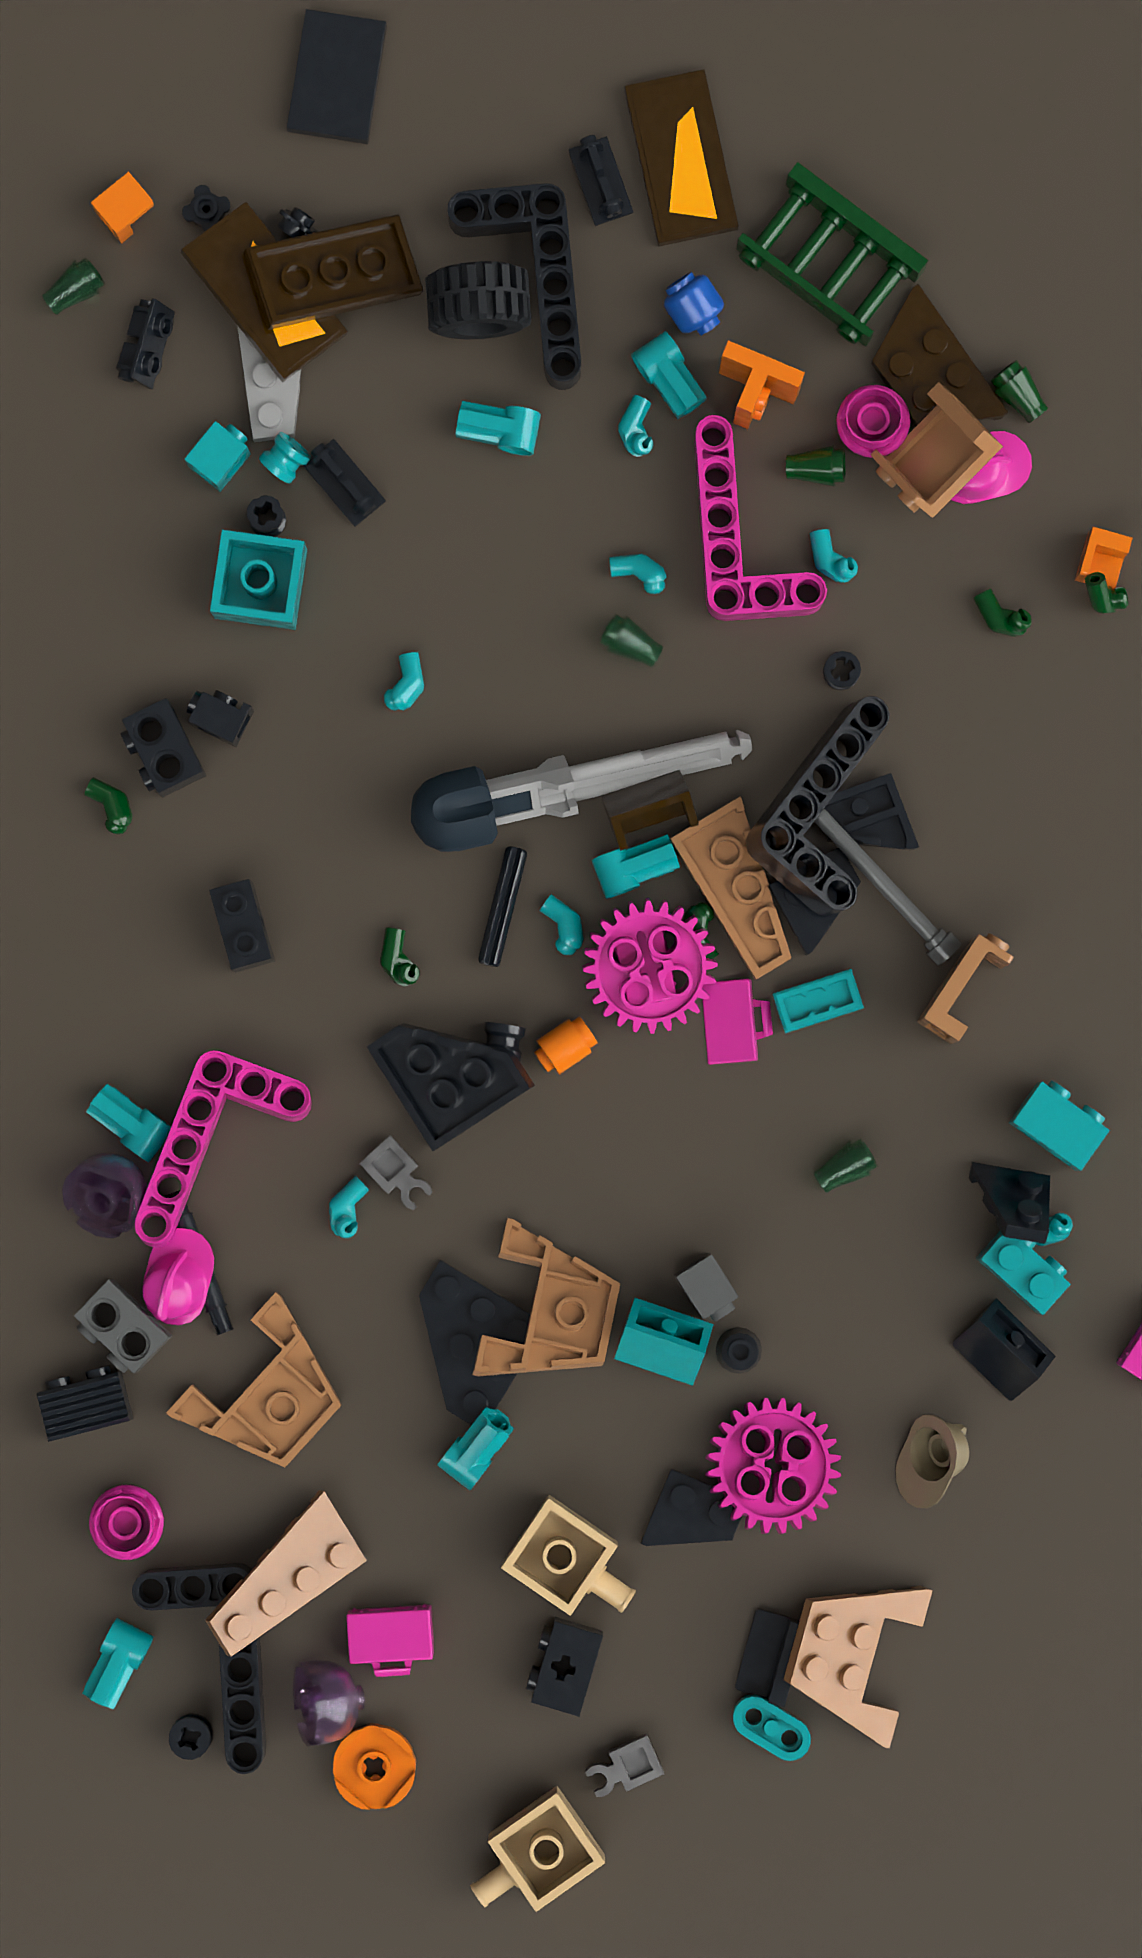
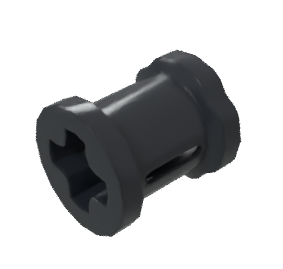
M263 495L253 499L247 508V518L255 534L277 537L285 529L287 521L285 512L281 508L279 501L274 497ZM268 509H272L273 515L276 518L275 521L268 520L265 526L262 525L257 515L259 513L266 514Z

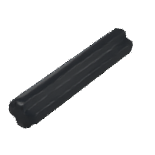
M508 846L505 850L478 957L479 962L483 965L498 967L500 965L527 858V851L522 848Z

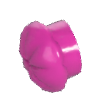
M881 385L862 386L852 391L842 401L836 419L838 434L843 443L858 455L872 458L870 454L877 449L882 455L886 456L897 450L909 433L910 413L902 397L888 387Z
M119 1485L105 1491L95 1501L89 1516L90 1534L97 1547L106 1555L119 1560H133L149 1553L159 1542L164 1527L163 1512L158 1501L151 1493L134 1485Z

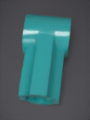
M666 331L631 353V358L641 375L650 385L654 384L677 419L688 415L706 401L707 396L685 366V359L680 349Z
M462 401L455 436L456 438L497 445L498 449L508 453L531 456L534 453L541 414L535 410L519 406H506L505 409Z
M668 834L630 849L613 850L591 860L606 899L640 887V883L660 877L680 868Z
M106 1084L99 1091L86 1113L121 1138L119 1141L147 1162L152 1160L164 1144L171 1129V1126L145 1107L141 1109L127 1096L109 1084Z
M486 1407L464 1436H459L437 1466L470 1491L492 1461L490 1459L499 1451L514 1430L509 1422V1417L498 1409L493 1410Z
M116 1618L100 1648L102 1654L82 1694L101 1706L114 1709L134 1669L138 1670L154 1636Z

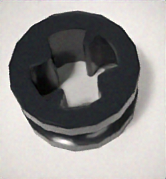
M846 651L832 654L825 662L823 669L825 681L829 686L837 690H846L854 686L861 673V666L857 657ZM844 660V666L848 662L853 667V670L848 674V681L842 682L840 681V676L837 679L832 676L831 671L835 669L836 661Z

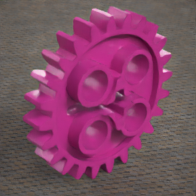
M649 898L645 899L643 910H637L635 904L629 901L628 914L623 915L616 907L613 909L615 922L610 923L601 918L600 923L605 930L603 935L594 932L590 933V938L597 944V947L585 948L584 953L588 957L593 958L594 962L582 965L583 972L594 974L595 977L587 980L585 985L587 989L599 988V991L592 997V1001L594 1004L607 1002L602 1011L605 1017L615 1011L618 1012L617 1026L621 1027L629 1018L632 1020L633 1032L639 1030L642 1022L647 1023L651 1034L655 1033L657 1022H663L667 1031H671L672 1018L677 1017L680 1022L686 1024L687 1020L684 1014L686 1009H690L697 1014L700 1012L695 1002L697 997L709 1000L710 995L702 987L704 984H715L716 979L707 974L706 970L718 967V963L716 960L706 958L705 955L713 952L715 946L713 943L701 944V941L708 935V931L706 928L693 930L698 921L695 915L683 921L684 908L679 905L671 914L668 912L667 900H662L658 910L653 909ZM667 930L675 935V941L667 952L662 953L653 947V938L658 932ZM639 931H643L653 961L662 962V967L657 969V976L663 992L674 999L651 1003L653 988L647 973L640 974L639 968L645 966L637 939ZM627 942L636 948V956L631 963L623 965L613 958V951L618 944ZM672 970H681L687 975L686 982L681 988L676 989V993L670 992L665 987V977ZM633 982H641L649 990L648 999L641 1005L630 1004L625 997L627 986Z
M764 1398L760 1402L759 1411L751 1402L744 1404L746 1416L744 1417L736 1410L732 1411L730 1417L734 1425L721 1422L718 1428L725 1436L723 1438L712 1437L709 1441L718 1448V1452L707 1454L705 1459L716 1463V1468L706 1472L705 1475L718 1479V1484L709 1491L710 1493L723 1492L725 1497L720 1501L718 1507L724 1508L732 1505L734 1507L730 1517L732 1521L740 1518L742 1515L746 1516L745 1529L747 1530L751 1529L757 1521L760 1522L761 1534H767L771 1529L772 1523L775 1524L778 1534H784L787 1529V1521L790 1522L795 1530H799L802 1528L801 1516L810 1522L817 1519L813 1510L814 1506L821 1510L829 1507L822 1497L823 1494L834 1495L837 1493V1490L828 1484L830 1479L841 1477V1473L830 1469L831 1463L841 1459V1456L829 1454L828 1448L832 1447L837 1441L836 1439L824 1440L821 1436L828 1428L827 1424L816 1428L812 1425L816 1412L813 1411L805 1417L800 1416L802 1404L799 1402L790 1411L786 1410L785 1398L779 1399L774 1409H772L768 1398ZM778 1429L781 1432L775 1454V1463L782 1465V1470L773 1475V1500L771 1503H767L766 1492L769 1488L772 1472L770 1468L765 1467L764 1462L772 1459L774 1456L775 1443L773 1435L774 1430ZM750 1431L758 1432L763 1436L765 1446L761 1453H754L748 1449L746 1437ZM791 1437L798 1438L803 1442L805 1454L802 1459L797 1460L789 1455L787 1443ZM744 1473H752L758 1478L760 1487L755 1495H750L743 1491L741 1478ZM786 1479L795 1480L800 1487V1495L796 1501L788 1500L782 1493V1484Z

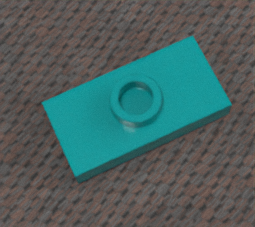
M852 969L772 994L784 1034L864 1008Z

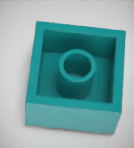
M222 530L210 612L214 619L296 630L307 557L305 542Z

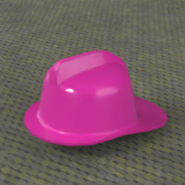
M1005 431L990 432L1003 447L951 500L961 504L978 503L1019 490L1028 480L1032 469L1031 454L1027 445L1014 434Z
M177 1228L169 1243L161 1247H153L143 1281V1299L147 1309L154 1317L166 1324L183 1325L192 1322L201 1314L205 1305L214 1270V1255L211 1245L203 1235L192 1229Z

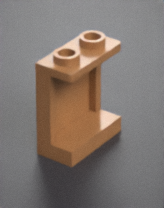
M940 382L927 393L937 406L907 435L902 445L888 456L882 455L877 449L870 454L880 465L875 470L878 476L891 488L897 484L902 489L897 495L899 499L914 513L921 508L932 518L1003 447L958 398Z
M990 933L984 937L978 934L972 938L922 1012L917 1023L949 1044L960 1041L968 1027L949 1015L948 1011L983 958L1000 969L1011 963L1014 957L1006 952L1010 946Z

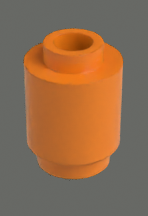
M579 1016L573 1021H570V1019L565 1020L536 1040L540 1048L534 1054L547 1073L555 1069L560 1075L592 1053L590 1048L598 1044V1042Z

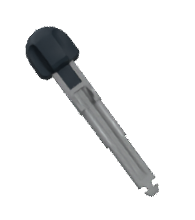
M736 730V737L729 738L727 732H721L573 766H568L565 756L561 755L548 758L536 769L488 780L485 779L483 771L476 766L442 773L426 780L414 793L411 806V824L425 845L440 852L463 851L488 845L498 835V825L545 814L562 818L579 814L576 801L602 796L680 770L682 775L732 764L731 759L738 754L741 760H744L752 751L751 738L749 734Z

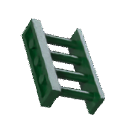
M797 162L789 172L785 186L789 188L788 193L790 196L755 241L746 234H741L736 247L741 252L739 258L756 271L762 268L838 326L837 332L845 340L852 344L860 342L866 347L874 333L873 330L866 326V323L900 279L906 280L908 277L915 283L925 271L929 260ZM811 204L822 213V221L791 262L785 265L769 253L768 250L801 207H807ZM844 229L855 238L853 240L855 245L824 286L818 290L800 275L834 231ZM876 253L888 262L886 264L887 271L852 315L834 302L833 299L867 255L872 256Z

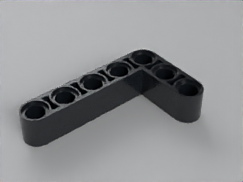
M543 183L468 190L456 193L451 197L447 208L450 228L455 234L469 238L531 232L545 377L547 382L558 390H567L574 387L581 377V353L567 207L563 191L554 184ZM545 199H551L559 205L557 211L549 215L539 212L536 207L539 202ZM511 203L517 207L518 211L511 218H502L496 213V209L501 204ZM462 207H471L478 213L469 222L458 220L455 214ZM555 239L563 247L557 254L548 255L540 249V246L546 240ZM559 279L565 283L567 288L559 295H551L546 292L544 286L549 280ZM562 319L571 328L566 334L557 336L548 330L549 324L553 320ZM565 359L570 361L574 365L573 372L567 376L555 374L551 367L557 360Z
M875 696L864 697L846 706L750 830L746 838L747 851L751 857L813 912L821 916H829L849 909L854 905L857 899V887L843 870L803 835L887 726L890 715L888 706L882 699ZM860 710H863L868 715L869 726L861 721ZM837 740L841 741L846 748L845 757L837 750ZM814 770L822 776V788L814 782ZM790 801L794 802L799 808L800 814L798 819L790 812ZM767 832L771 833L776 840L775 850L771 849L766 842ZM798 859L803 861L806 866L807 873L805 877L797 870L796 864ZM828 886L836 891V904L828 898Z
M240 1563L154 1568L147 1570L136 1579L132 1587V1596L136 1604L144 1610L218 1606L229 1593L225 1584L226 1577L229 1574L237 1573L245 1578L252 1569ZM197 1576L202 1579L205 1584L203 1596L191 1597L186 1593L184 1581L187 1577ZM146 1579H156L162 1584L164 1591L161 1599L151 1600L145 1596L142 1587ZM260 1637L232 1657L227 1656L219 1644L225 1757L229 1767L239 1774L254 1772L259 1768L266 1755ZM240 1657L248 1660L252 1667V1674L247 1678L234 1676L230 1668L233 1659ZM238 1700H247L254 1707V1717L249 1720H240L233 1712V1703ZM242 1742L252 1744L257 1751V1758L251 1762L241 1761L235 1753L236 1745Z

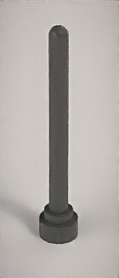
M823 809L814 822L926 941L924 946L928 949L926 954L938 966L945 962L956 952L962 943L951 931L946 933L942 928L937 929L839 823Z

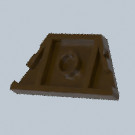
M920 285L914 286L872 361L873 367L886 386L898 393L905 401L910 413V420L915 427L937 406L927 393L938 382L958 398L978 420L991 418L998 420L1005 417L1008 413L1006 408Z

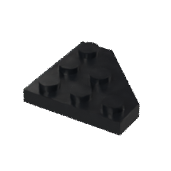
M406 1023L398 1025L367 1046L432 1151L439 1149L535 1086L513 1050Z
M440 1260L421 1291L419 1298L446 1409L472 1425L486 1407L493 1410L497 1408L517 1373L487 1376L472 1375L481 1336L485 1335L524 1345L530 1314Z

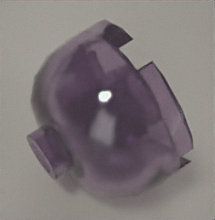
M100 1153L89 1156L71 1171L65 1178L62 1194L65 1207L68 1211L73 1208L75 1214L79 1217L76 1223L82 1229L95 1236L116 1238L122 1232H127L134 1227L137 1213L148 1186L142 1171L131 1160L120 1154Z
M316 1660L299 1663L301 1667H296L294 1672L293 1702L294 1710L301 1708L305 1721L297 1723L303 1742L310 1747L341 1740L355 1726L358 1710L364 1709L365 1698L362 1686L355 1685L352 1675L342 1665L335 1662Z

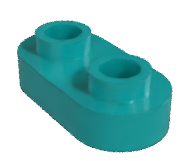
M747 1695L741 1698L733 1709V1722L737 1731L775 1756L786 1761H794L803 1757L809 1750L811 1736L805 1723L779 1706L768 1703L766 1698L760 1695ZM752 1708H756L761 1712L760 1720L755 1723H751L745 1718L746 1712ZM792 1730L797 1734V1739L793 1744L788 1745L781 1741V1736L785 1731Z

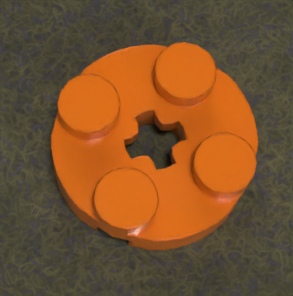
M370 1723L356 1728L343 1738L335 1752L333 1774L336 1787L346 1801L360 1809L371 1810L392 1807L408 1794L413 1785L417 1763L416 1757L409 1741L394 1728L377 1723ZM368 1757L373 1760L377 1757L384 1760L382 1768L386 1771L383 1776L374 1774L371 1778L365 1774L367 1765L364 1763V1760Z

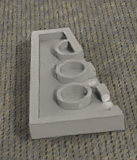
M238 327L254 443L274 440L279 432L295 437L301 369L282 383Z

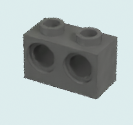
M706 1254L674 1275L703 1320L710 1316L715 1322L735 1309L732 1301L739 1298L712 1254Z
M108 1279L74 1315L81 1322L77 1326L79 1332L91 1343L95 1344L99 1340L111 1351L107 1358L123 1373L128 1369L133 1373L139 1372L173 1336L115 1279ZM103 1302L111 1304L116 1311V1319L111 1326H103L96 1319V1309ZM132 1331L141 1333L146 1339V1348L140 1355L131 1354L126 1348V1337Z

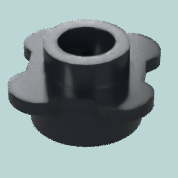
M199 185L194 189L195 196L191 203L183 207L182 215L187 222L194 221L205 232L223 219L224 214L230 211L231 205L227 197H218L210 192L208 186ZM204 206L210 207V211L207 213L203 212L202 209Z
M294 207L292 211L288 209L280 210L279 213L283 218L279 222L278 227L292 238L318 232L312 227L315 220L301 209Z

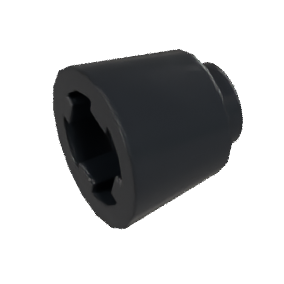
M736 1327L729 1329L717 1341V1360L729 1372L738 1374L749 1372L756 1367L761 1359L762 1347L760 1340L755 1333L747 1328Z

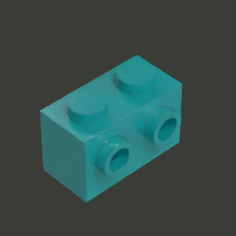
M1052 1080L1048 1085L1044 1082H1037L1008 1123L1074 1171H1081L1110 1131L1102 1125L1105 1118L1088 1105H1084L1082 1109L1078 1108L1068 1100L1072 1094Z
M999 1231L976 1259L1034 1312L1044 1315L1071 1285L1064 1278L1068 1271L1050 1255L1044 1260L1032 1250L1036 1242L1004 1237L1001 1231Z
M634 1298L614 1359L693 1386L705 1356L714 1324Z

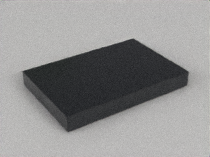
M306 9L287 123L288 132L368 144L387 29L386 21Z

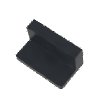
M997 1298L953 1342V1346L1009 1401H1013L1035 1383L1056 1357Z
M763 1609L755 1611L735 1683V1688L738 1691L760 1695L766 1698L770 1704L785 1707L790 1684L784 1681V1676L800 1620Z

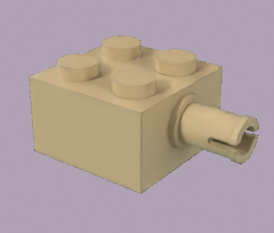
M551 1495L547 1496L501 1565V1569L570 1616L586 1593L593 1592L622 1613L636 1590L631 1589L605 1571L607 1568L605 1564L618 1547V1542Z
M555 1786L489 1833L488 1843L500 1859L501 1865L477 1882H473L470 1887L480 1903L487 1907L490 1902L513 1886L520 1888L533 1909L537 1912L605 1864V1854L558 1786Z

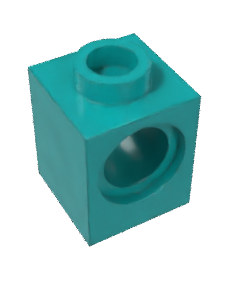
M215 421L184 460L190 469L221 492L251 455L248 447L245 445L248 438L233 425L228 424L224 428Z

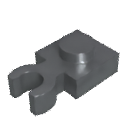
M391 1135L359 1163L387 1194L397 1186L401 1190L403 1204L411 1210L417 1207L410 1200L409 1193L411 1189L420 1187L428 1196L433 1193L432 1188L426 1181L414 1179L410 1175L418 1165Z
M647 1733L609 1750L612 1763L608 1765L601 1762L593 1763L585 1770L587 1777L595 1773H602L607 1779L603 1786L594 1790L596 1797L608 1795L613 1790L614 1784L622 1781L627 1792L664 1775L663 1768Z

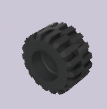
M467 262L438 269L429 274L425 279L428 329L435 334L453 339H488L514 334L531 324L529 278L527 270L504 262Z

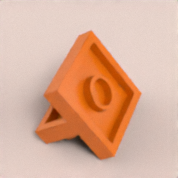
M728 340L721 357L719 374L745 384L736 406L733 423L748 429L752 419L760 421L769 401V395L794 405L801 389L805 372Z

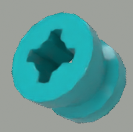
M279 432L274 438L275 445L270 450L263 451L259 456V460L277 478L290 484L296 478L295 471L300 465H306L311 460V455L291 436Z

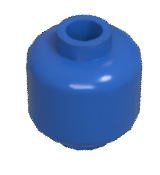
M691 271L665 289L668 295L664 299V308L682 333L686 334L697 330L701 336L720 323L717 315L724 308V302L706 275L694 276Z

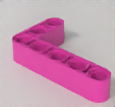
M710 415L703 418L696 427L694 446L705 597L708 612L712 617L721 621L806 616L816 613L824 603L827 588L824 580L815 573L804 572L743 577L733 431L730 423L721 416ZM708 429H717L722 432L725 440L720 445L710 446L705 443L702 434ZM712 469H720L727 475L728 481L723 486L715 487L706 481L705 474ZM716 509L724 510L729 514L731 521L725 527H715L708 520L709 513ZM717 550H726L733 556L734 562L727 568H718L712 563L711 555ZM801 585H811L817 590L818 599L813 603H803L798 599L796 589ZM763 587L770 588L776 593L777 602L771 606H763L757 602L755 592ZM722 590L730 591L735 595L737 603L730 609H722L714 602L715 594Z
M213 1050L200 1056L135 1219V1230L142 1242L150 1247L157 1248L169 1243L174 1236L226 1099L285 1121H301L309 1114L312 1105L309 1089L304 1083L220 1051ZM215 1062L223 1064L227 1068L223 1079L212 1082L204 1077V1070L209 1064ZM250 1077L261 1078L266 1083L264 1091L257 1096L245 1094L242 1090L245 1080ZM297 1091L301 1093L305 1098L302 1107L294 1111L285 1109L281 1105V1099L287 1092ZM196 1101H206L212 1107L210 1115L204 1120H194L189 1116V1108ZM189 1139L196 1143V1152L192 1157L179 1159L174 1155V1147L180 1140ZM170 1177L178 1179L182 1185L178 1195L173 1198H164L159 1194V1185L163 1180ZM158 1216L165 1219L166 1229L163 1234L158 1237H149L144 1233V1224L150 1217Z

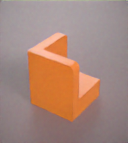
M129 171L91 202L95 213L121 244L134 234L130 225L154 206L153 200Z
M1092 527L1086 537L1075 581L1085 583L1087 575L1101 572L1105 575L1107 586L1115 589L1123 560L1129 553L1133 537Z

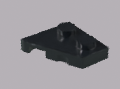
M891 773L835 793L824 808L858 845L902 850H915L919 848ZM825 834L827 841H828V842H833V841Z
M839 848L825 854L854 881L856 887L859 886L861 883L848 857ZM806 866L798 869V872L804 877L807 873ZM776 881L768 887L807 956L813 952L840 912L829 916L818 915L782 883ZM828 886V898L836 904V891Z
M972 1162L969 1179L971 1183L978 1182L983 1190L984 1196L982 1201L988 1211L996 1217V1224L1003 1236L1046 1244L1049 1233L1051 1175Z
M671 1469L640 1543L644 1546L732 1541L742 1516L734 1521L730 1520L734 1507L732 1505L724 1508L718 1507L720 1501L725 1497L723 1492L710 1493L709 1490L713 1487L712 1485Z

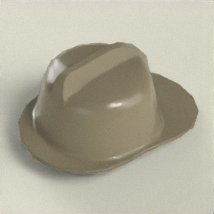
M924 1414L915 1420L896 1464V1483L900 1494L907 1503L916 1508L932 1507L943 1497L952 1477L964 1470L969 1461L970 1454L969 1445L965 1437L967 1428L964 1425L945 1422L943 1419L931 1414Z

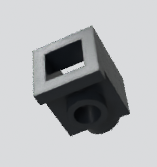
M197 690L191 698L186 712L191 714L188 721L193 727L237 747L254 713V709L251 705L244 702L240 709L236 708L238 701L218 690L215 691L213 696Z

